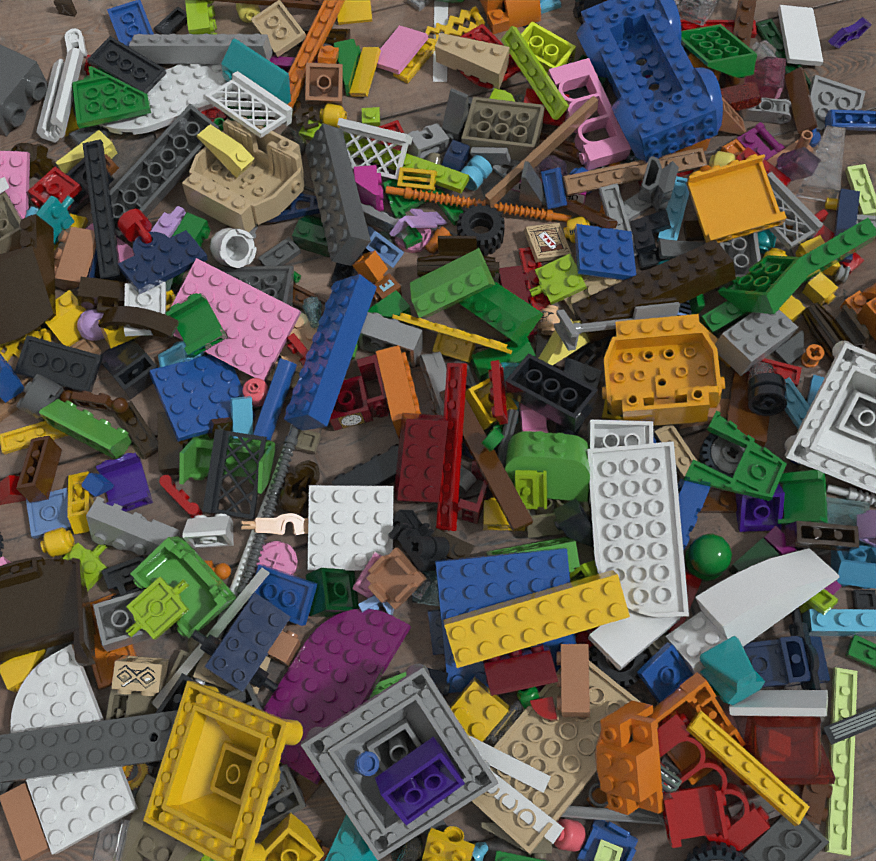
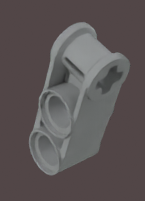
M745 96L740 100L736 112L743 121L785 124L791 120V114L789 113L791 102L787 99Z

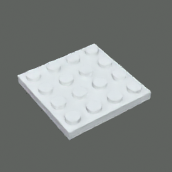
M309 485L308 570H317L322 567L363 571L374 552L382 556L389 555L392 552L393 539L389 537V533L393 529V486Z

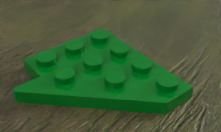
M89 66V79L72 82L76 120L79 129L151 113L150 99L146 93L92 66Z

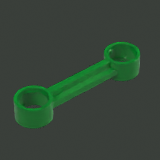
M497 422L487 433V437L481 442L488 451L491 452L505 437L502 434L504 424L500 425Z

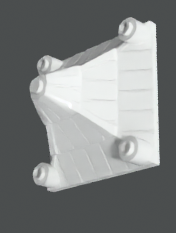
M840 341L833 347L832 353L835 359L797 434L790 436L785 441V457L876 493V354L856 347L848 341Z

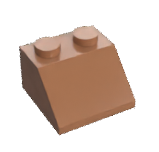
M306 63L305 100L307 104L343 106V64Z

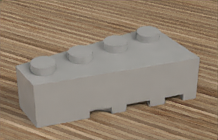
M98 496L86 515L92 541L100 545L113 546L119 550L132 551L138 555L149 556L168 537H180L178 529L154 519L149 522L142 514L134 512L133 515L127 513L118 504L114 503L113 506L104 503L105 499Z

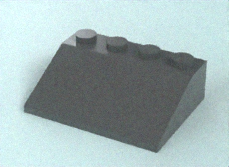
M293 266L218 267L219 270L293 306Z

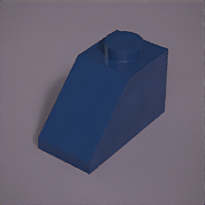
M452 140L445 153L442 166L461 172L470 159V146Z

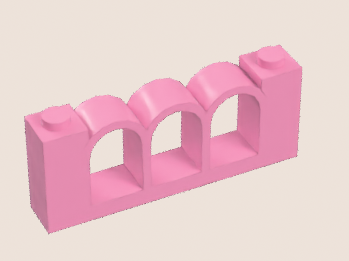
M587 58L549 69V77L569 105V108L566 110L565 121L592 96L598 99L597 111L600 116L586 120L574 131V133H577L575 146L581 152L579 154L581 164H584L587 170L627 159L631 147L613 113L612 106L590 59ZM586 86L590 95L572 99L565 96L564 92ZM606 128L610 138L592 142L585 139L582 134Z

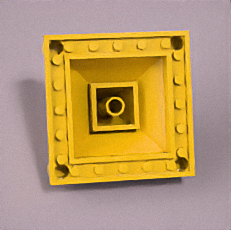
M187 681L143 821L216 861H265V849L260 843H255V839L258 836L268 798L280 780L279 763L281 753L285 745H296L300 742L303 736L301 723L297 720L282 719L219 693L216 687Z

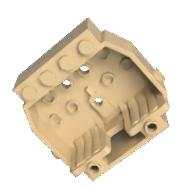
M226 119L223 122L224 131L222 132L240 143L255 158L251 166L236 178L205 146L195 156L189 171L190 176L182 182L189 205L233 229H241L249 233L256 225L279 216L304 190V171L299 144L273 131L260 138L237 121ZM255 125L260 130L265 128L261 125Z

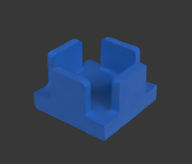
M594 820L587 834L585 844L576 858L578 861H593L600 839L623 848L619 861H632L638 839L630 835V832L610 821Z

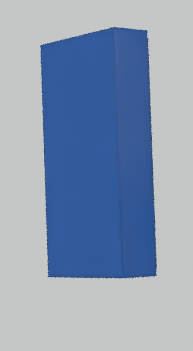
M561 168L542 171L541 176L547 208L553 209L566 206L567 200Z

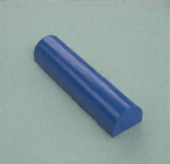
M830 109L825 117V127L828 130L876 131V111Z
M279 359L253 435L267 437V440L271 441L297 364Z

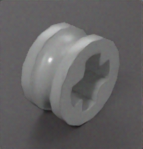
M841 265L835 274L834 281L840 280L844 284L848 278L850 267L844 268Z

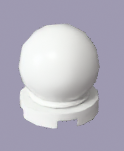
M225 228L216 232L211 238L210 243L213 258L221 265L234 268L250 264L255 258L257 250L254 246L253 236L245 230Z

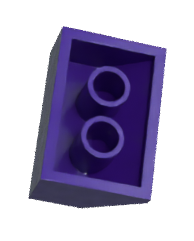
M434 736L375 777L381 796L406 826L465 784L447 753Z

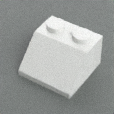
M216 514L215 517L194 516L192 519H187L183 531V539L193 549L234 546L233 520L226 514Z

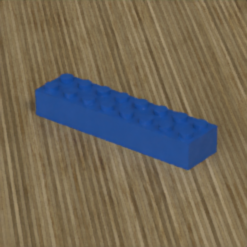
M358 274L336 281L331 287L332 292L325 303L323 316L320 318L317 332L312 338L311 348L306 354L305 364L299 373V380L293 389V396L286 408V415L284 417L285 421L302 431L327 427L377 288L362 275Z

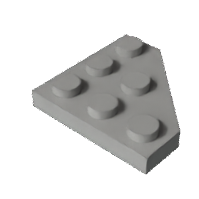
M818 75L812 77L809 94L818 126L816 130L820 132L826 128L825 117L830 109L860 110L863 105L865 91Z

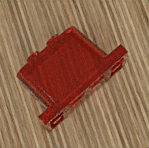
M747 716L744 742L746 744L743 748L785 785L834 784L835 775L821 743L820 716ZM739 777L741 785H748Z

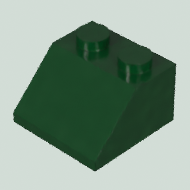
M308 215L299 219L292 234L293 242L299 249L330 258L321 218Z
M321 567L305 575L306 580L317 583L310 616L331 617L345 611L359 609L357 591L352 589L356 582L354 570Z

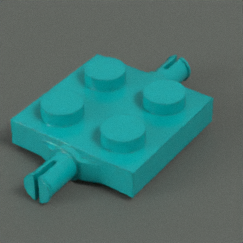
M50 196L36 213L53 227L54 246L58 242L61 231L70 228L75 222L67 209L74 202L70 196H67L62 203L56 197Z

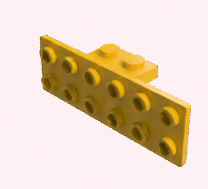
M401 312L399 316L394 314L392 316L393 319L438 332L433 352H441L443 355L469 363L476 344L512 354V350L507 349V344L493 339H487Z

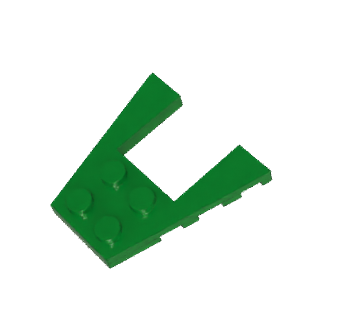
M390 179L384 182V192H386V186L401 188L397 186L398 180ZM403 180V182H402V183H412V184L430 185V183H427V182H417V181H407V180ZM435 188V191H433L434 194L436 192H438V194H445V192H443L440 188ZM385 193L395 219L407 216L406 212L426 203L424 199H421V201L418 198L415 200L413 198L405 199L404 196ZM437 202L454 226L457 225L459 215L463 213L459 205L456 207L455 204L450 206V203L445 205L444 202L442 204ZM408 225L406 227L408 235L403 240L406 249L423 240L417 228H411Z
M716 410L707 431L745 448L737 468L731 478L693 459L683 480L770 501L786 467V463L767 448L760 447L754 442V438L749 434L746 436L737 429L738 426L725 420L720 416L721 413Z

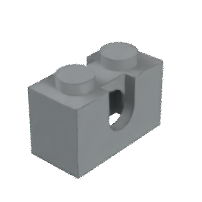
M438 123L431 126L428 125L420 132L417 130L407 134L413 137L411 145L408 144L407 151L410 155L425 159L429 153L439 154L446 151L449 137Z

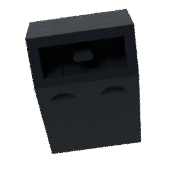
M134 339L109 348L101 354L103 356L102 365L130 399L153 384L149 373L150 370L156 369L158 366Z

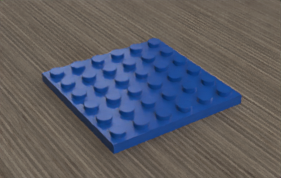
M567 548L435 561L446 673H448L447 682L451 683L449 693L462 692L474 677L487 687L488 685L483 661L460 668L456 667L443 620L570 583ZM575 634L542 643L543 646L547 645L550 649L556 672L561 668V665H557V651H561V644H576Z

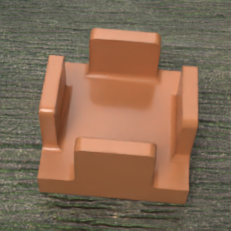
M394 548L389 555L381 556L368 570L370 575L367 577L371 583L368 586L370 591L380 602H388L395 610L427 579L399 548Z

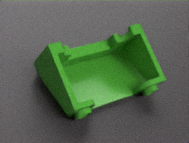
M179 536L168 537L130 573L134 577V583L141 589L149 587L159 577H162L173 588L182 579L189 584V587L181 592L180 596L190 610L177 621L178 632L188 638L191 637L195 629L200 631L236 599L231 589L198 553Z

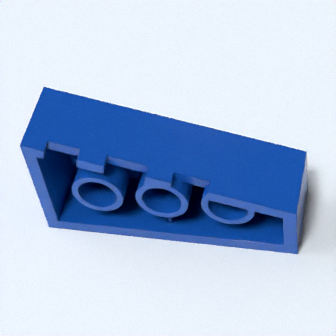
M680 478L678 494L684 551L690 539L689 533L695 527L698 519L697 514L698 512L700 513L710 486L685 481Z

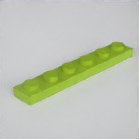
M511 26L501 41L504 46L509 47L510 55L551 117L558 120L569 108V105L518 29Z

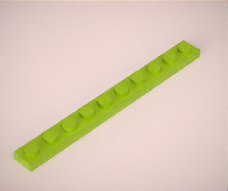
M308 119L309 124L316 123L315 121ZM318 123V127L306 131L303 125L299 131L300 137L311 141L316 130H319L322 124ZM344 132V139L347 144L353 139L349 133ZM361 138L358 140L361 148L369 144L367 139ZM355 143L347 148L350 155L359 151ZM378 143L374 145L378 153L386 148V146ZM372 147L364 151L367 160L375 155ZM391 149L395 157L401 153V151ZM388 151L380 156L384 164L392 159ZM406 153L403 164L404 168L437 171L435 185L462 194L469 181L468 174ZM361 154L357 156L358 158L363 159ZM378 158L372 161V163L381 165ZM395 163L387 167L395 171L397 169ZM404 173L412 177L431 178V175Z

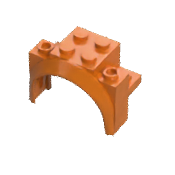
M631 700L600 720L601 732L596 744L595 763L601 791L607 793L609 810L625 815L631 814L638 808L657 814L664 811L657 720L647 717L653 713V705ZM631 734H632V735H633V741L630 742V743H628V742H629V739H630V737H631Z

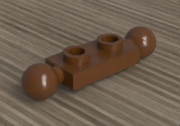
M65 390L60 394L61 401L65 402L68 400L84 408L124 413L128 409L126 399L118 397L111 400V396L104 393L95 395L88 391L74 392Z

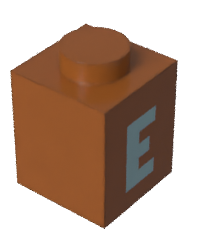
M390 273L384 276L381 281L374 283L377 287L373 296L376 304L395 290L402 296L400 284Z

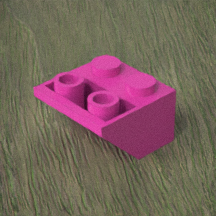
M376 165L354 167V178L361 203L370 205L375 210L384 211L383 188L381 185H378L382 184L381 173H377Z

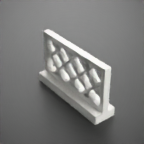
M238 71L232 74V80L206 95V100L260 138L282 124L288 126L292 123V108ZM232 88L236 92H229L227 90ZM225 97V100H217L215 98ZM227 97L238 98V101L227 100ZM240 98H246L249 101H240ZM227 106H238V109H230ZM241 107H252V110H241ZM254 107H259V108H261L263 111H261V110H254ZM241 115L252 116V119H244ZM254 116H266V120L255 119ZM268 117H274L277 120H268ZM255 125H266V127L260 130Z
M339 118V129H342L343 135L344 132L350 133L353 139L346 144V147L348 148L355 143L359 150L353 155H350L348 151L352 169L356 167L353 159L360 154L365 162L359 166H370V163L378 158L381 167L377 169V173H381L383 177L398 180L399 169L403 167L408 144L411 145L413 137L404 133ZM366 137L369 144L361 148L358 140ZM379 141H383L386 148L378 153L374 145ZM396 145L402 146L401 153L395 157L391 149ZM372 147L375 155L367 160L364 151ZM388 151L392 159L384 164L380 156ZM392 163H395L397 167L395 175L389 174L386 168Z

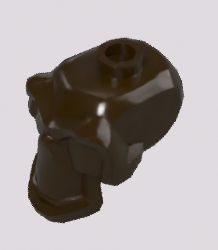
M18 143L11 149V151L30 153L29 178H32L36 173L41 179L54 167L58 168L54 159L46 157L48 148L41 144Z
M310 460L303 461L295 466V474L288 473L286 475L285 486L278 497V505L285 512L298 515L309 506V485H317L316 483L320 478L318 464Z

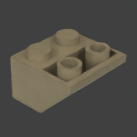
M111 690L106 720L155 714L158 709L151 702L158 694H155V696H143L141 692L133 691L131 694H119L117 690Z

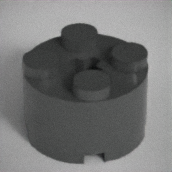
M37 374L33 381H29L25 386L23 392L26 395L19 400L16 407L44 422L45 419L39 414V411L60 399L63 387Z

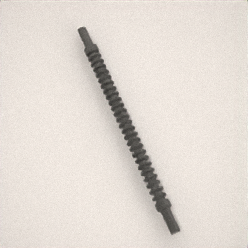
M293 425L289 436L285 438L284 442L286 445L283 446L284 450L281 451L283 456L279 457L281 461L278 462L279 467H276L278 472L274 473L276 478L272 479L274 483L271 484L272 489H269L271 494L267 495L269 500L265 501L267 505L264 506L265 511L262 512L263 517L260 518L274 517L273 512L276 511L274 507L278 505L276 501H278L280 490L283 489L281 485L285 483L283 479L286 477L285 473H288L287 468L290 467L288 463L292 461L290 457L293 456L292 451H295L294 446L298 443L297 435L299 429ZM269 533L255 534L256 539L253 540L255 544L251 546L253 550L249 552L251 556L247 558L249 562L246 563L245 574H242L243 580H240L242 584L237 589L238 596L254 578L253 574H256L255 568H258L257 563L260 562L258 558L262 556L260 552L264 550L262 546L265 545L264 540H267L266 534ZM243 607L235 616H239V614L242 612Z

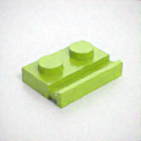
M516 470L515 487L526 509H538V507L547 509V471Z

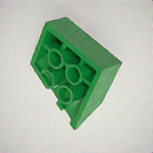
M767 255L750 267L749 273L742 277H736V279L732 280L733 284L727 289L722 287L718 292L741 311L775 314L808 275L801 257Z

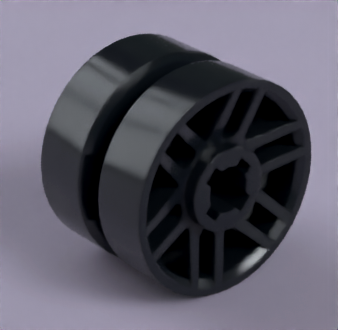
M760 373L748 381V407L753 413L762 416H772L786 409V381L782 376L776 373Z

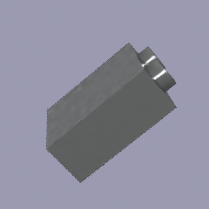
M1 44L0 134L7 137L14 127H18L24 122L26 112L34 102L41 100L45 96L48 83L37 61Z

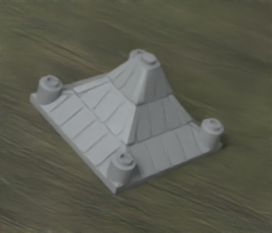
M422 664L411 665L404 678L327 727L312 728L308 732L306 739L301 741L302 748L377 860L388 855L498 784L489 763L482 758L433 682L428 668ZM434 736L447 753L465 784L406 826L381 796L375 777ZM365 751L375 753L379 759L378 771L371 776H361L354 771L355 758L358 754Z

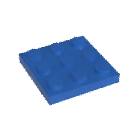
M576 224L574 232L578 274L626 280L636 275L632 231Z

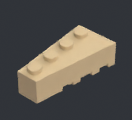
M440 33L435 45L436 62L454 70H462L465 75H473L480 78L481 82H489L495 88L500 89L509 65V47Z

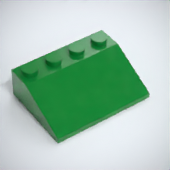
M721 24L681 31V44L707 67L736 78H745L754 74L757 53Z

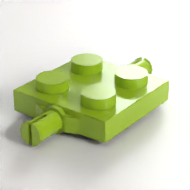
M568 254L535 269L539 279V286L529 289L532 297L543 292L552 305L587 289L582 274H578L577 264L574 262L571 254Z
M77 542L63 559H80L88 592L103 576L102 570L108 568L99 558L100 554L107 547L104 544H98L91 551L85 549Z
M162 577L156 579L126 606L133 614L135 623L126 630L128 635L133 637L140 629H143L154 640H157L190 610L180 596V593L189 587V584L182 579L173 588Z

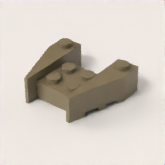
M147 774L135 798L138 809L132 812L121 861H142L144 857L150 861H199L204 856L203 853L143 821L157 778L156 775Z

